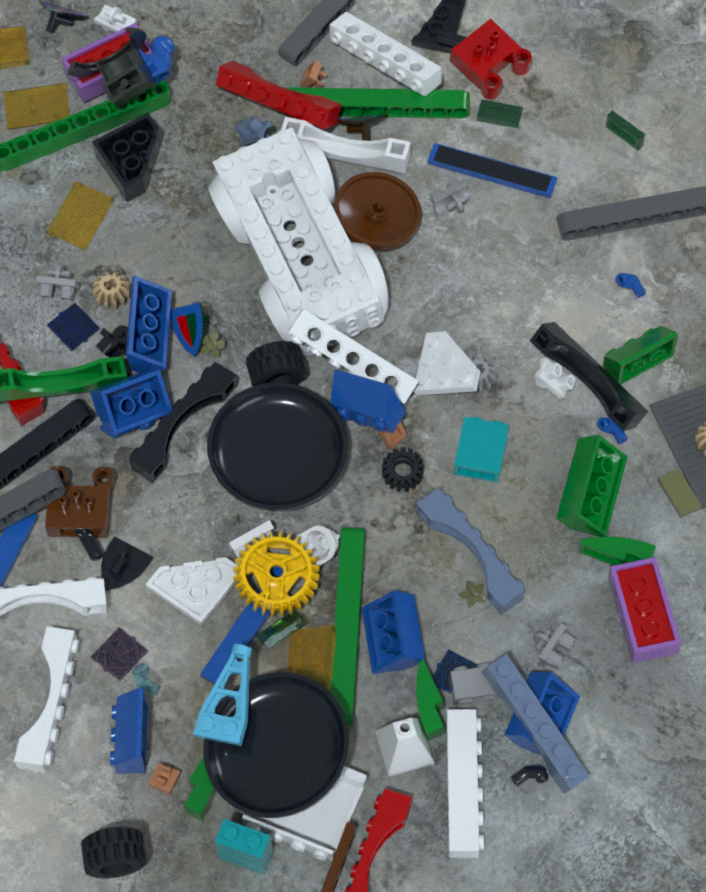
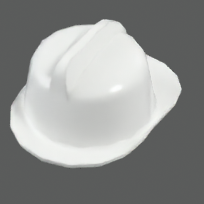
M313 526L298 535L300 538L299 545L306 542V550H313L311 557H317V563L314 565L320 566L338 551L340 534H335L334 531L325 526Z

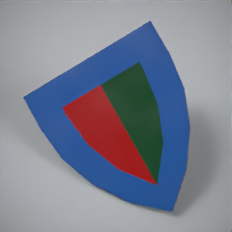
M201 302L170 310L171 323L179 342L194 357H196L202 344L204 323L209 321L208 315H203Z

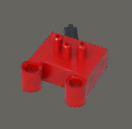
M491 18L468 37L440 30L437 35L438 42L454 46L451 49L449 61L481 90L482 96L488 100H494L499 96L502 79L497 73L509 63H511V70L516 75H525L529 71L532 60L531 52L520 47Z

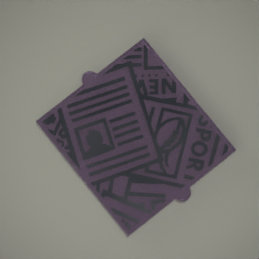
M118 627L91 658L103 667L104 672L108 671L117 680L121 681L146 655L148 650L139 644L134 636L131 637Z

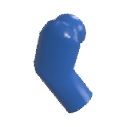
M628 273L617 274L615 280L619 286L632 289L637 298H641L646 294L636 275Z
M601 417L598 419L597 427L603 432L613 434L618 444L628 440L625 432L610 418Z

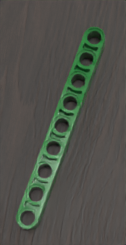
M163 80L122 107L112 104L110 100H107L1 143L0 170H12L135 120L146 113H152L168 106L171 102L169 84Z
M286 88L300 93L322 96L340 103L339 117L388 114L386 117L461 119L466 118L470 114V94L464 90H433L427 96H423L412 89Z
M355 527L341 528L330 692L339 702L345 714L347 725H353L365 544V528Z

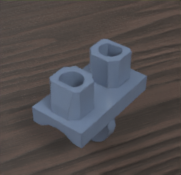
M257 116L251 117L248 122L245 119L240 120L234 128L241 136L237 142L240 145L257 143L262 138H268L270 135L265 130L273 124L269 120L262 122Z

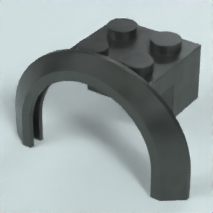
M127 27L125 29L126 32L130 33L128 34L130 40L115 53L91 63L74 61L71 63L67 74L73 77H86L101 72L106 82L102 86L110 102L120 107L156 86L138 51L147 37L146 33L139 28Z

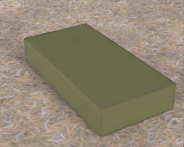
M679 468L658 478L660 486L680 518L701 509L700 502Z

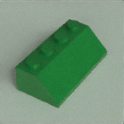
M599 434L578 438L556 519L571 530L606 537L628 456Z

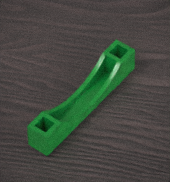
M123 356L101 358L81 366L56 371L30 372L13 368L0 369V401L95 390L127 377Z

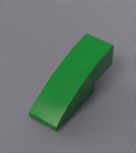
M593 537L581 540L579 553L615 566L625 564V562L630 563L653 558L656 546L629 538Z
M421 660L419 661L416 682L417 706L428 741L446 733L438 715V711L445 709V706L425 661Z
M204 757L189 778L190 787L194 790L184 804L186 813L200 821H203L216 793L208 777Z

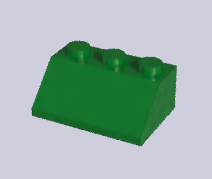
M659 326L655 329L650 328L637 339L632 338L628 340L624 346L609 350L604 356L603 368L622 385L673 357L678 334L676 331L664 326Z

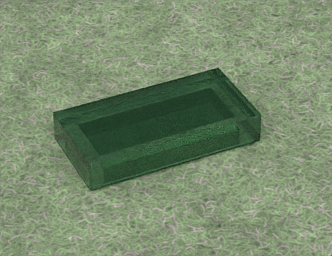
M481 99L477 121L519 128L523 107Z
M613 110L607 114L606 128L639 151L644 145L645 134Z
M294 610L292 615L284 616L258 633L256 637L262 645L269 649L307 623L304 617Z

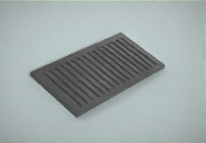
M704 384L649 405L688 485L700 502L701 509L706 508V456L704 455V450H698L695 436L698 434V427L703 426L704 422H706V385Z

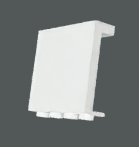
M345 767L340 779L330 793L308 810L283 818H263L246 814L242 816L243 825L270 835L271 840L281 843L284 841L291 844L290 847L299 852L306 850L313 853V856L321 861H327V859L332 861L347 822H351L367 785V775Z

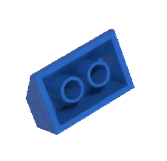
M148 369L89 391L97 415L112 435L160 418L172 411L160 369Z
M337 369L334 371L330 404L336 410L341 420H350L360 426L373 427L379 432L387 431L393 433L406 411L392 386Z
M394 590L362 607L373 674L406 670L418 665L421 660L425 661L414 595Z
M530 672L526 683L564 737L580 696L551 672ZM513 712L504 735L517 746L541 755L534 740Z
M138 688L116 698V705H112V720H116L115 728H111V742L115 743V749L110 751V765L114 766L116 774L146 772L148 704L143 688Z

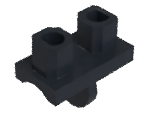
M124 325L118 326L113 331V335L103 328L99 332L103 338L96 347L109 358L119 357L122 354L126 356V347L124 345L127 344L128 327Z

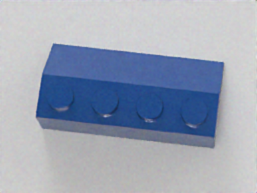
M138 276L132 277L126 357L134 372L140 373L148 369H160L161 372L166 369L172 290Z

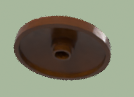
M365 172L351 177L340 187L334 203V211L347 237L353 242L369 245L372 250H390L404 245L414 236L421 219V206L414 191L399 178L382 172Z

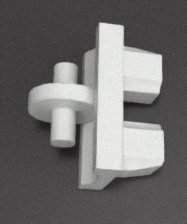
M104 5L101 13L95 17L94 22L102 26V29L115 33L135 22L137 24V19L122 13L119 7L115 6L112 8Z
M546 357L540 359V368L535 374L536 385L541 389H549L558 398H564L566 391L573 389L576 379L571 374H564L560 364L557 362L552 363Z

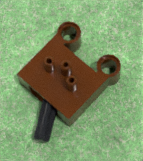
M61 466L51 467L50 469L57 470L60 478H63L62 483L66 492L63 496L47 505L45 529L48 537H78L90 560H99L103 556V552L95 538H108L111 492L115 489L112 471L108 467H98L92 475L94 486H70L66 470ZM104 478L109 479V480H108L107 482H105V483H100V482H99L101 479H104Z

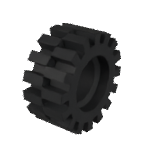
M401 447L399 452L397 448L393 449V454L389 451L387 458L384 457L382 464V477L385 479V484H390V489L392 490L396 487L397 492H401V488H404L405 492L409 491V487L412 490L415 489L416 484L419 485L423 478V464L419 454L416 451L413 454L410 448L406 452L405 447ZM405 463L412 470L407 476H399L394 472V467L397 464Z

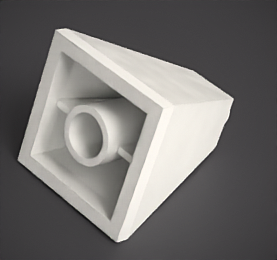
M408 718L397 721L375 731L388 777L435 764L420 718Z

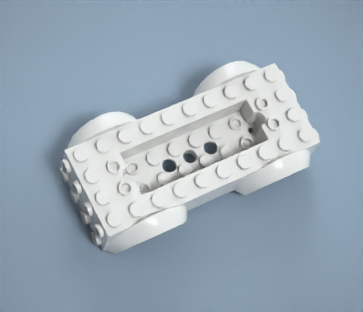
M291 127L281 130L268 138H262L257 143L248 147H242L232 154L221 156L216 161H213L217 175L208 186L209 193L218 212L235 239L239 243L250 244L267 279L259 289L260 299L269 318L284 341L297 343L290 338L292 334L288 330L302 308L348 337H354L362 330L369 327L374 328L384 321L388 310V291L382 267L369 245L350 242L332 207L335 201V188L328 161L321 147L315 141L298 139ZM288 221H293L296 223V228L292 231H286L284 224ZM297 241L305 243L302 248L293 247ZM304 256H311L313 263L309 266H304L301 264V259ZM311 328L307 334L308 338L316 340L320 335L318 328ZM330 340L327 346L336 345L338 341ZM303 342L300 345L297 343L303 357L315 354L309 350L311 347L309 344Z

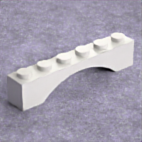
M289 117L284 119L281 130L292 127L298 139L315 141L321 147L326 158L406 174L411 151V142L394 138L374 141L347 139L327 133L304 120Z
M90 577L83 581L64 580L61 583L55 584L42 582L36 586L22 584L7 589L0 587V617L18 607L41 603L61 605L83 616L106 614L104 578Z
M46 627L41 649L50 668V694L45 709L37 722L19 738L14 759L18 769L46 773L47 765L51 766L53 751H51L52 744L56 743L58 739L59 729L56 727L58 720L63 718L64 706H62L63 698H67L69 693L67 681L69 675H73V655L78 653L80 640L77 639L74 630Z

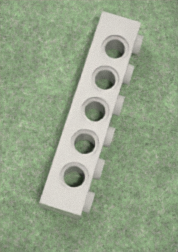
M345 12L329 24L330 40L333 43L395 78L398 82L405 84L415 92L427 96L442 83V67L352 14Z
M303 308L288 330L292 334L290 337L292 340L300 345L303 342L309 344L311 352L320 357L322 354L330 357L329 363L339 369L341 366L349 369L348 373L384 383L388 376H394L396 383L392 388L403 404H405L419 382ZM311 328H318L320 332L316 340L308 338L307 334ZM330 340H337L339 343V347L335 352L327 350V343ZM350 352H356L358 355V360L354 364H348L346 361V356ZM369 364H375L377 367V372L373 376H368L365 373V369Z

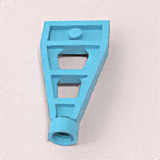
M241 644L233 645L228 662L199 712L193 733L195 737L238 746L242 745L248 724L249 659L252 652L250 647ZM231 674L241 675L239 691L225 689L226 682ZM223 697L235 698L236 713L233 717L217 715L215 713V709Z

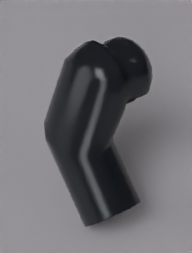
M527 765L512 775L511 780L518 787L529 778H534L538 783L542 784L548 780L549 776L543 766Z

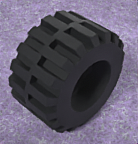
M292 341L266 343L255 348L246 357V366L252 387L274 382L298 385L307 374L300 347Z
M130 827L106 828L91 833L81 841L84 871L86 875L103 879L122 877L140 870L147 863L143 834L138 829Z

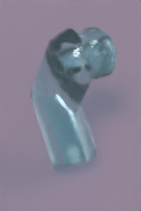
M138 664L133 669V677L137 688H143L145 692L156 696L160 690V685L149 680V667L146 664Z

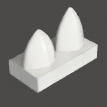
M269 520L226 545L230 552L233 551L238 558H241L239 551H246L245 543L253 546L252 538L254 537L257 541H260L261 533H263L265 538H269V533L274 527Z

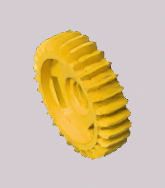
M270 531L269 538H265L263 533H261V540L257 541L253 537V546L245 543L246 551L240 550L239 556L241 558L235 559L237 566L233 568V573L237 575L233 577V581L238 583L235 589L236 591H241L239 594L240 599L247 597L245 601L246 606L254 603V612L261 607L262 615H265L267 610H270L271 617H274L275 611H279L280 616L283 617L284 610H288L289 614L292 615V607L295 606L300 611V602L307 605L309 600L306 596L313 598L314 591L311 589L317 590L318 583L314 582L319 581L320 575L317 574L319 572V565H314L317 563V557H311L313 550H306V542L299 545V536L293 541L291 540V533H288L286 538L282 537V531H279L278 537H274L272 531ZM274 548L290 551V555L267 553V550ZM275 566L280 567L283 570V574L277 578L273 577L270 574V569ZM254 574L262 591L261 593L257 594L250 587L246 579L247 575ZM301 577L305 580L303 587L290 597L288 595L289 591Z

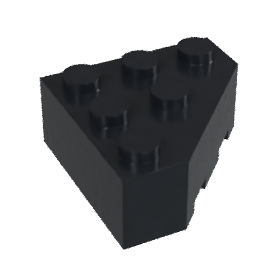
M149 113L92 141L96 158L126 202L146 191L161 144L159 127Z

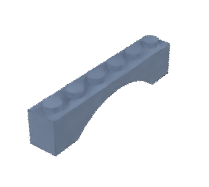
M438 488L416 503V513L429 529L454 537L474 554L485 575L487 599L500 615H503L523 600L525 588L521 581L511 576L510 569L504 561L500 562L497 559L492 546L482 541L480 532L467 523L465 514L461 510L457 511L453 506L451 497L447 493L443 494Z
M507 654L481 671L494 692L511 708L538 747L550 775L563 794L590 777Z

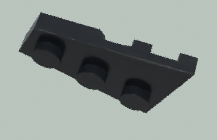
M442 0L433 11V15L428 22L423 24L418 35L413 37L411 45L451 53V49L454 46L438 42L437 35L440 30L458 34L466 0Z

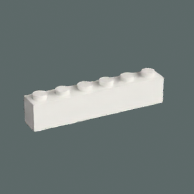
M476 709L447 710L449 858H479V850H484V835H479V826H483V811H478V802H483V787H478V779H482V764H477V755H482V741H477V732H481V718H476Z

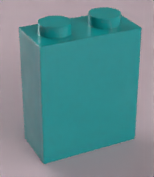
M474 416L470 418L464 417L454 463V475L499 483L508 439L509 424L497 420L486 421Z
M223 819L214 841L218 858L265 875L273 854L271 836Z

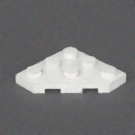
M446 331L426 333L416 379L419 382L413 392L416 395L477 391L481 371Z
M221 557L216 558L214 561L188 562L174 567L169 565L158 568L145 585L147 589L202 626L236 584L233 581V577L237 574L233 573V568L237 565L228 558Z

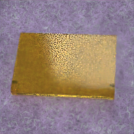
M65 82L3 91L8 130L50 124L70 116Z
M76 181L46 231V235L51 238L55 236L86 251L111 207L114 198Z

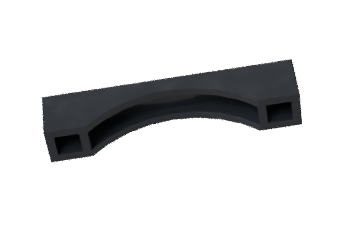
M556 322L541 324L530 339V342L545 356L556 361L578 377L598 398L607 416L623 431L636 428L648 410Z
M216 362L210 367H206L201 374V378L189 386L187 394L175 402L173 410L161 418L158 427L153 432L151 431L146 435L144 443L132 451L129 459L131 469L153 484L167 468L169 445L179 427L199 410L224 402L237 387L236 375Z

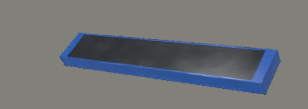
M434 143L428 158L429 165L550 199L557 182V177L437 143Z

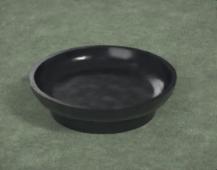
M279 382L265 383L247 388L229 399L214 417L207 438L209 463L221 486L238 501L250 507L266 511L294 510L307 506L321 498L339 478L346 461L348 447L343 422L330 403L310 389L295 384Z
M289 672L263 674L249 679L248 724L242 745L238 746L204 739L203 754L205 768L218 794L236 809L263 818L293 816L319 803L335 787L344 771L348 758L349 730L345 714L339 702L328 689L317 681ZM240 685L232 691H239ZM225 697L215 709V713L217 715L233 717L236 713L235 698Z

